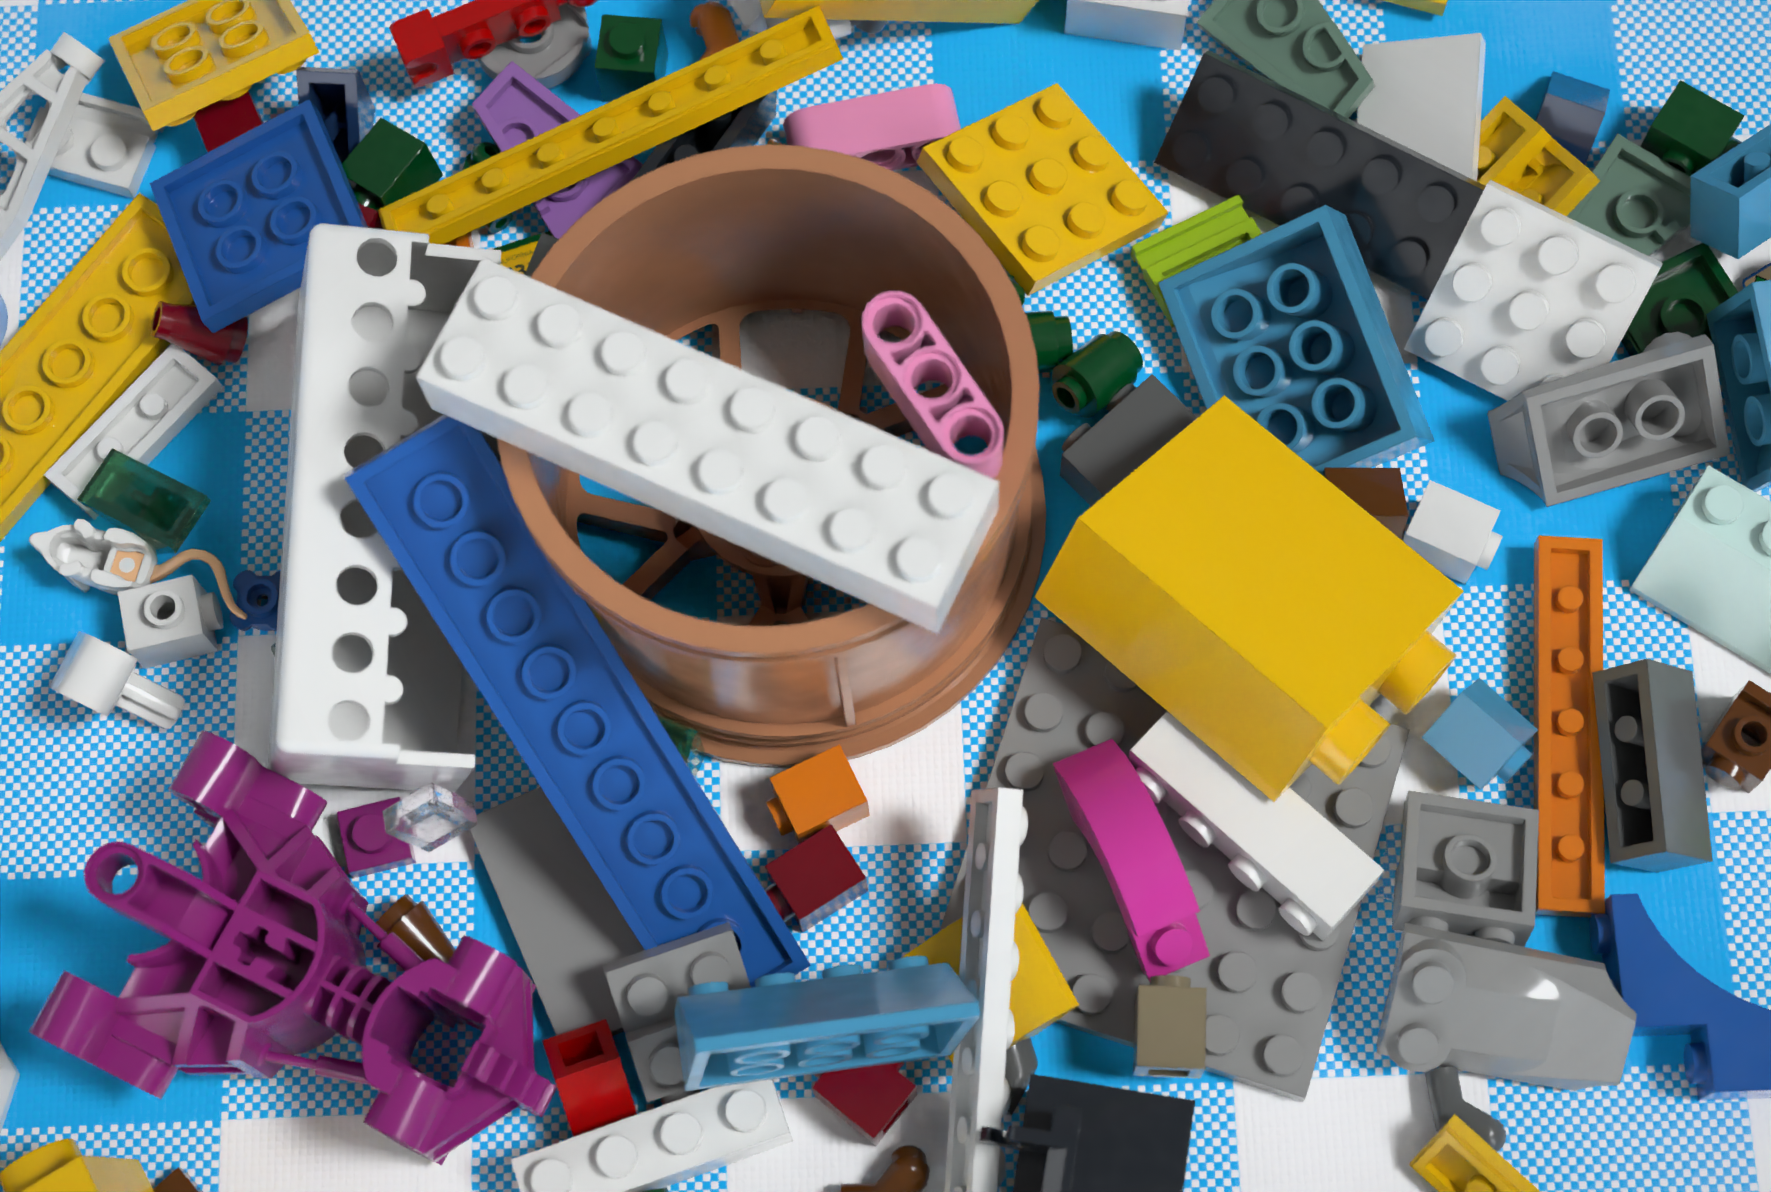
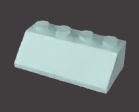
M1708 465L1686 496L1629 591L1770 674L1771 501Z

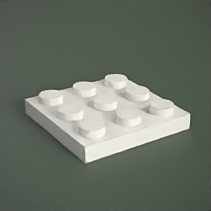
M1490 180L1404 349L1509 401L1522 391L1610 363L1663 263Z

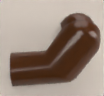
M903 1145L891 1154L893 1162L876 1183L841 1184V1192H922L926 1188L930 1176L926 1154L922 1149L914 1145Z

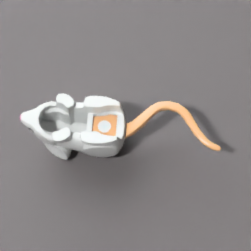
M77 519L74 525H62L49 531L33 533L29 537L30 544L43 556L46 562L84 593L92 586L118 596L117 592L150 585L153 582L159 581L188 561L201 560L212 568L221 596L229 610L241 619L247 618V614L234 602L222 562L214 554L206 550L188 549L157 565L156 549L133 532L119 528H108L107 531L94 528L85 519Z

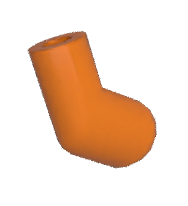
M710 1L706 4L701 3L692 10L690 26L691 28H697V34L702 36L706 45V50L699 60L740 42L731 13L722 4Z

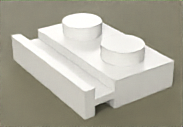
M82 93L48 175L134 199L155 152L156 146L154 142L158 132H163L165 126L153 132L141 108ZM48 102L44 108H39L25 142H30L36 137L49 112Z

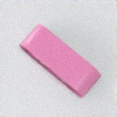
M937 83L802 108L789 114L783 122L787 145L836 151L868 160L892 171L919 166L916 162L923 147L961 129L951 87Z
M888 291L877 295L867 304L862 315L864 352L868 363L928 451L993 479L997 476L1002 466L1003 426L999 416L922 305L913 296L895 291ZM891 326H901L912 333L906 340L899 343H889L878 337V334L883 329ZM939 381L946 384L950 391L937 399H927L920 396L915 389L924 382ZM977 436L984 439L989 444V447L978 455H965L958 452L953 447V444L960 438Z

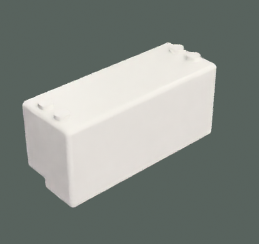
M324 223L315 225L310 231L298 302L267 769L298 784L456 792L475 768V755L457 754L462 662L344 479V474L444 415L431 409L416 376L482 258L500 264L501 250L429 243V234Z

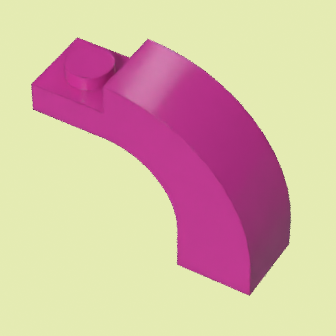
M1109 739L1053 763L1071 818L1088 840L1103 868L1120 908L1141 971L1150 982L1152 976L1167 975L1209 957L1210 954L1196 915L1200 910L1182 862L1152 798L1121 748L1113 739Z

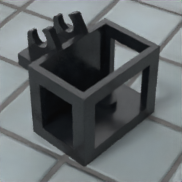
M1031 1074L1023 1127L1009 1125L1008 1131L993 1127H981L979 1142L1019 1151L1013 1192H1183L1195 1100Z

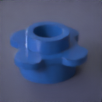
M245 570L234 578L233 587L237 591L236 605L247 614L246 619H241L230 612V621L238 630L247 631L253 627L261 631H277L280 571H277L272 576L256 575L251 570ZM261 596L268 597V602L264 606L257 604V600Z

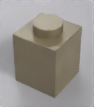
M1177 975L1152 976L1150 978V985H1138L1134 1006L1133 1076L1201 1078L1205 1071L1207 988L1191 987L1190 978Z

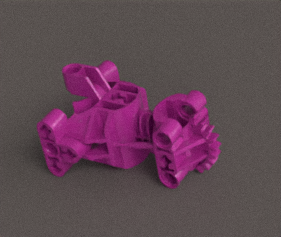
M202 730L168 788L180 801L195 807L194 813L205 823L215 828L205 846L197 839L192 844L201 864L203 881L132 844L121 841L109 842L100 846L88 858L84 868V883L89 893L118 914L171 941L152 951L129 955L126 962L133 965L135 969L118 998L63 970L29 1029V1033L161 1100L178 1070L188 1075L249 1074L254 1078L272 1079L286 1064L314 1069L315 1075L371 1085L379 1092L363 1123L390 1140L441 1166L450 1152L515 1108L525 1112L528 1111L540 1117L543 1116L557 1086L550 1083L548 1079L538 1075L534 1069L532 994L537 986L532 983V980L524 970L517 966V962L507 955L469 936H462L448 964L436 958L428 961L422 960L395 933L387 934L366 914L367 900L353 885L323 841L312 832L328 802L306 787L263 767L254 756L232 742ZM137 865L138 875L132 887L123 893L114 894L112 883L115 875L126 866ZM362 925L381 941L379 947L405 971L392 983L381 975L376 976L366 968L364 947L359 939ZM433 1020L452 1029L456 1023L461 1026L465 1023L483 1032L479 1040L475 1041L461 1068L462 1072L454 1087L444 1085L429 1078L410 1062L419 1038ZM335 1034H338L347 1040L356 1042L362 1047L363 1063L319 1055L317 1060L294 1055L315 1049L331 1039Z

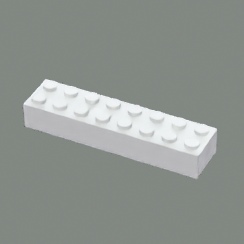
M482 258L416 376L431 409L937 634L998 512L999 481L486 258Z

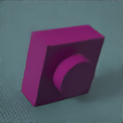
M400 796L337 812L348 873L353 878L416 863L405 804Z

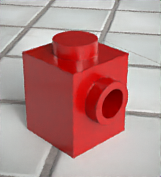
M606 1019L542 1040L573 1137L637 1115L621 1059Z

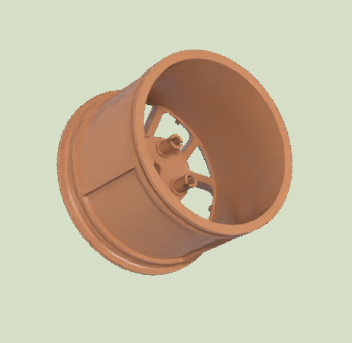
M754 145L731 147L697 154L664 165L634 179L601 200L579 218L552 246L533 272L532 279L674 341L706 325L715 324L719 328L720 360L741 370L740 324L748 314L755 311L791 309L792 313H803V310H815L839 314L848 321L850 335L838 410L812 398L808 399L895 437L914 431L896 403L868 414L860 411L867 358L864 352L862 315L867 304L877 295L885 292H903L913 296L927 312L1002 423V466L994 480L999 481L998 512L938 634L870 603L834 617L809 622L802 609L809 576L661 510L588 493L580 483V474L497 438L501 463L512 496L535 543L553 569L577 595L587 602L674 744L682 748L726 762L755 767L791 768L839 744L847 760H851L891 747L924 730L949 713L972 693L997 665L1013 641L1029 609L1039 578L1045 546L1046 501L1043 475L1035 447L1039 408V377L1036 351L1028 319L1016 289L1001 263L980 235L955 210L927 189L899 173L868 160L825 149L794 145ZM891 326L883 329L903 341L912 334L908 329L901 326ZM943 384L919 395L927 399H937L947 394L950 388ZM577 522L665 544L621 585L591 562L581 551ZM717 555L730 566L752 575L762 605L748 626H737L700 620L671 611L650 600L691 561Z

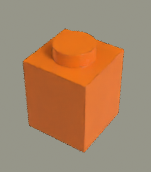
M840 744L769 778L775 797L765 801L768 811L781 837L793 832L798 844L832 824L837 832L870 816L868 800Z

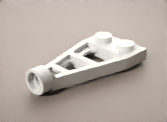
M65 32L62 33L50 51L46 49L0 91V143L10 147L16 156L15 170L7 189L0 195V261L27 225L82 92L104 63L101 57ZM66 65L70 66L65 74L59 72ZM39 95L47 100L49 112L36 137L30 142H23L8 132L6 128L7 120L30 96Z

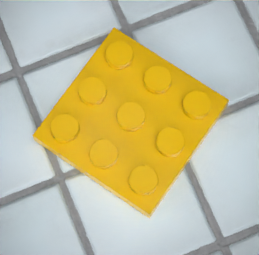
M187 0L108 37L153 132L164 126L181 125L189 121L198 110L219 100L238 98L245 94L253 84L276 73L286 74L295 71L306 62L307 58L320 53L291 0Z
M1058 83L923 147L916 162L961 217L980 235L1007 272L1014 276V280L1024 289L1027 296L1161 227L1169 213Z

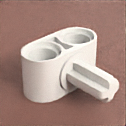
M78 631L49 685V688L107 717L117 706L162 729H170L176 723L185 703L182 695L135 673L137 658L81 631Z

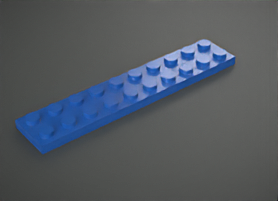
M444 414L344 474V479L643 949L648 950L729 922L751 988L756 987L755 980L762 976L777 973H793L796 975L811 966L591 608L553 569L535 543L514 501L503 466L482 432Z

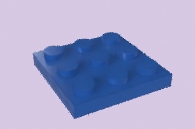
M310 99L149 183L200 318L212 333L301 287L309 234L315 225L324 223L368 228L321 114Z

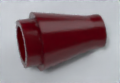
M159 301L152 317L150 332L151 337L165 340L220 366L223 361L237 363L240 359L246 343L248 319L245 316L212 333L202 322L196 305L170 304Z

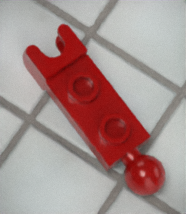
M474 0L433 18L429 9H424L390 24L389 30L413 86L421 88L453 75V63L465 58L473 60L484 57L491 53L497 45L519 36L531 37L542 33L551 23L562 19L559 6L568 3L578 8L592 6L599 0Z

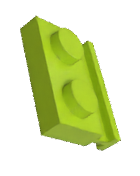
M1239 195L1132 245L1130 256L1134 263L1137 262L1144 274L1143 279L1172 328L1175 325L1158 282L1262 234L1252 217L1249 218L1242 206L1243 201Z

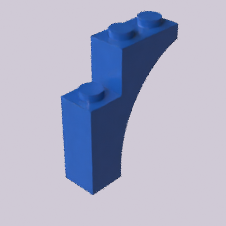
M1638 893L1611 894L1606 898L1605 914L1591 915L1589 925L1590 942L1594 954H1602L1603 963L1614 988L1623 1001L1637 1013L1632 1037L1690 1035L1691 1043H1686L1684 1048V1069L1688 1082L1696 1084L1698 1101L1771 1098V1010L1743 1000L1720 988L1690 966L1660 934L1648 916Z

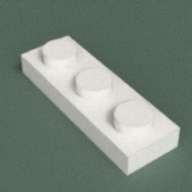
M171 344L56 461L44 476L95 520L223 386L213 374L183 349Z

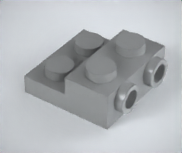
M1409 790L1404 801L1401 855L1395 872L1392 930L1402 931L1405 922L1525 947L1535 927L1539 810Z
M729 922L603 965L647 1102L660 1098L662 1104L665 1105L700 1092V1089L685 1091L674 1013L677 997L688 996L689 987L708 982H727L729 991L751 988Z

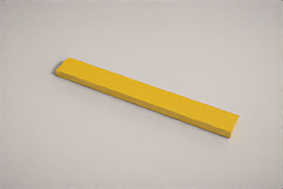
M818 5L378 209L383 229L429 234V243L445 244L843 60V56Z

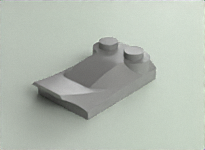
M1680 332L1665 333L1655 338L1645 348L1643 353L1522 391L1511 400L1487 412L1500 475L1516 480L1528 487L1543 500L1546 507L1730 455L1714 344L1705 334L1692 338L1690 335Z
M1404 922L1377 1037V1054L1389 1056L1399 1067L1411 1072H1426L1438 1066L1456 1067L1457 1070L1571 1091L1598 1086H1618L1621 1082L1636 1024L1637 1013L1623 1001L1614 988L1604 963Z

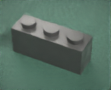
M1647 658L1593 672L1610 862L1656 873L1713 862L1693 672Z

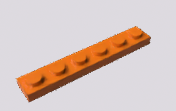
M1539 535L1534 542V726L1538 729L1534 734V809L1539 810L1535 915L1591 918L1592 914H1605L1604 789L1592 674L1593 672L1603 670L1602 539Z

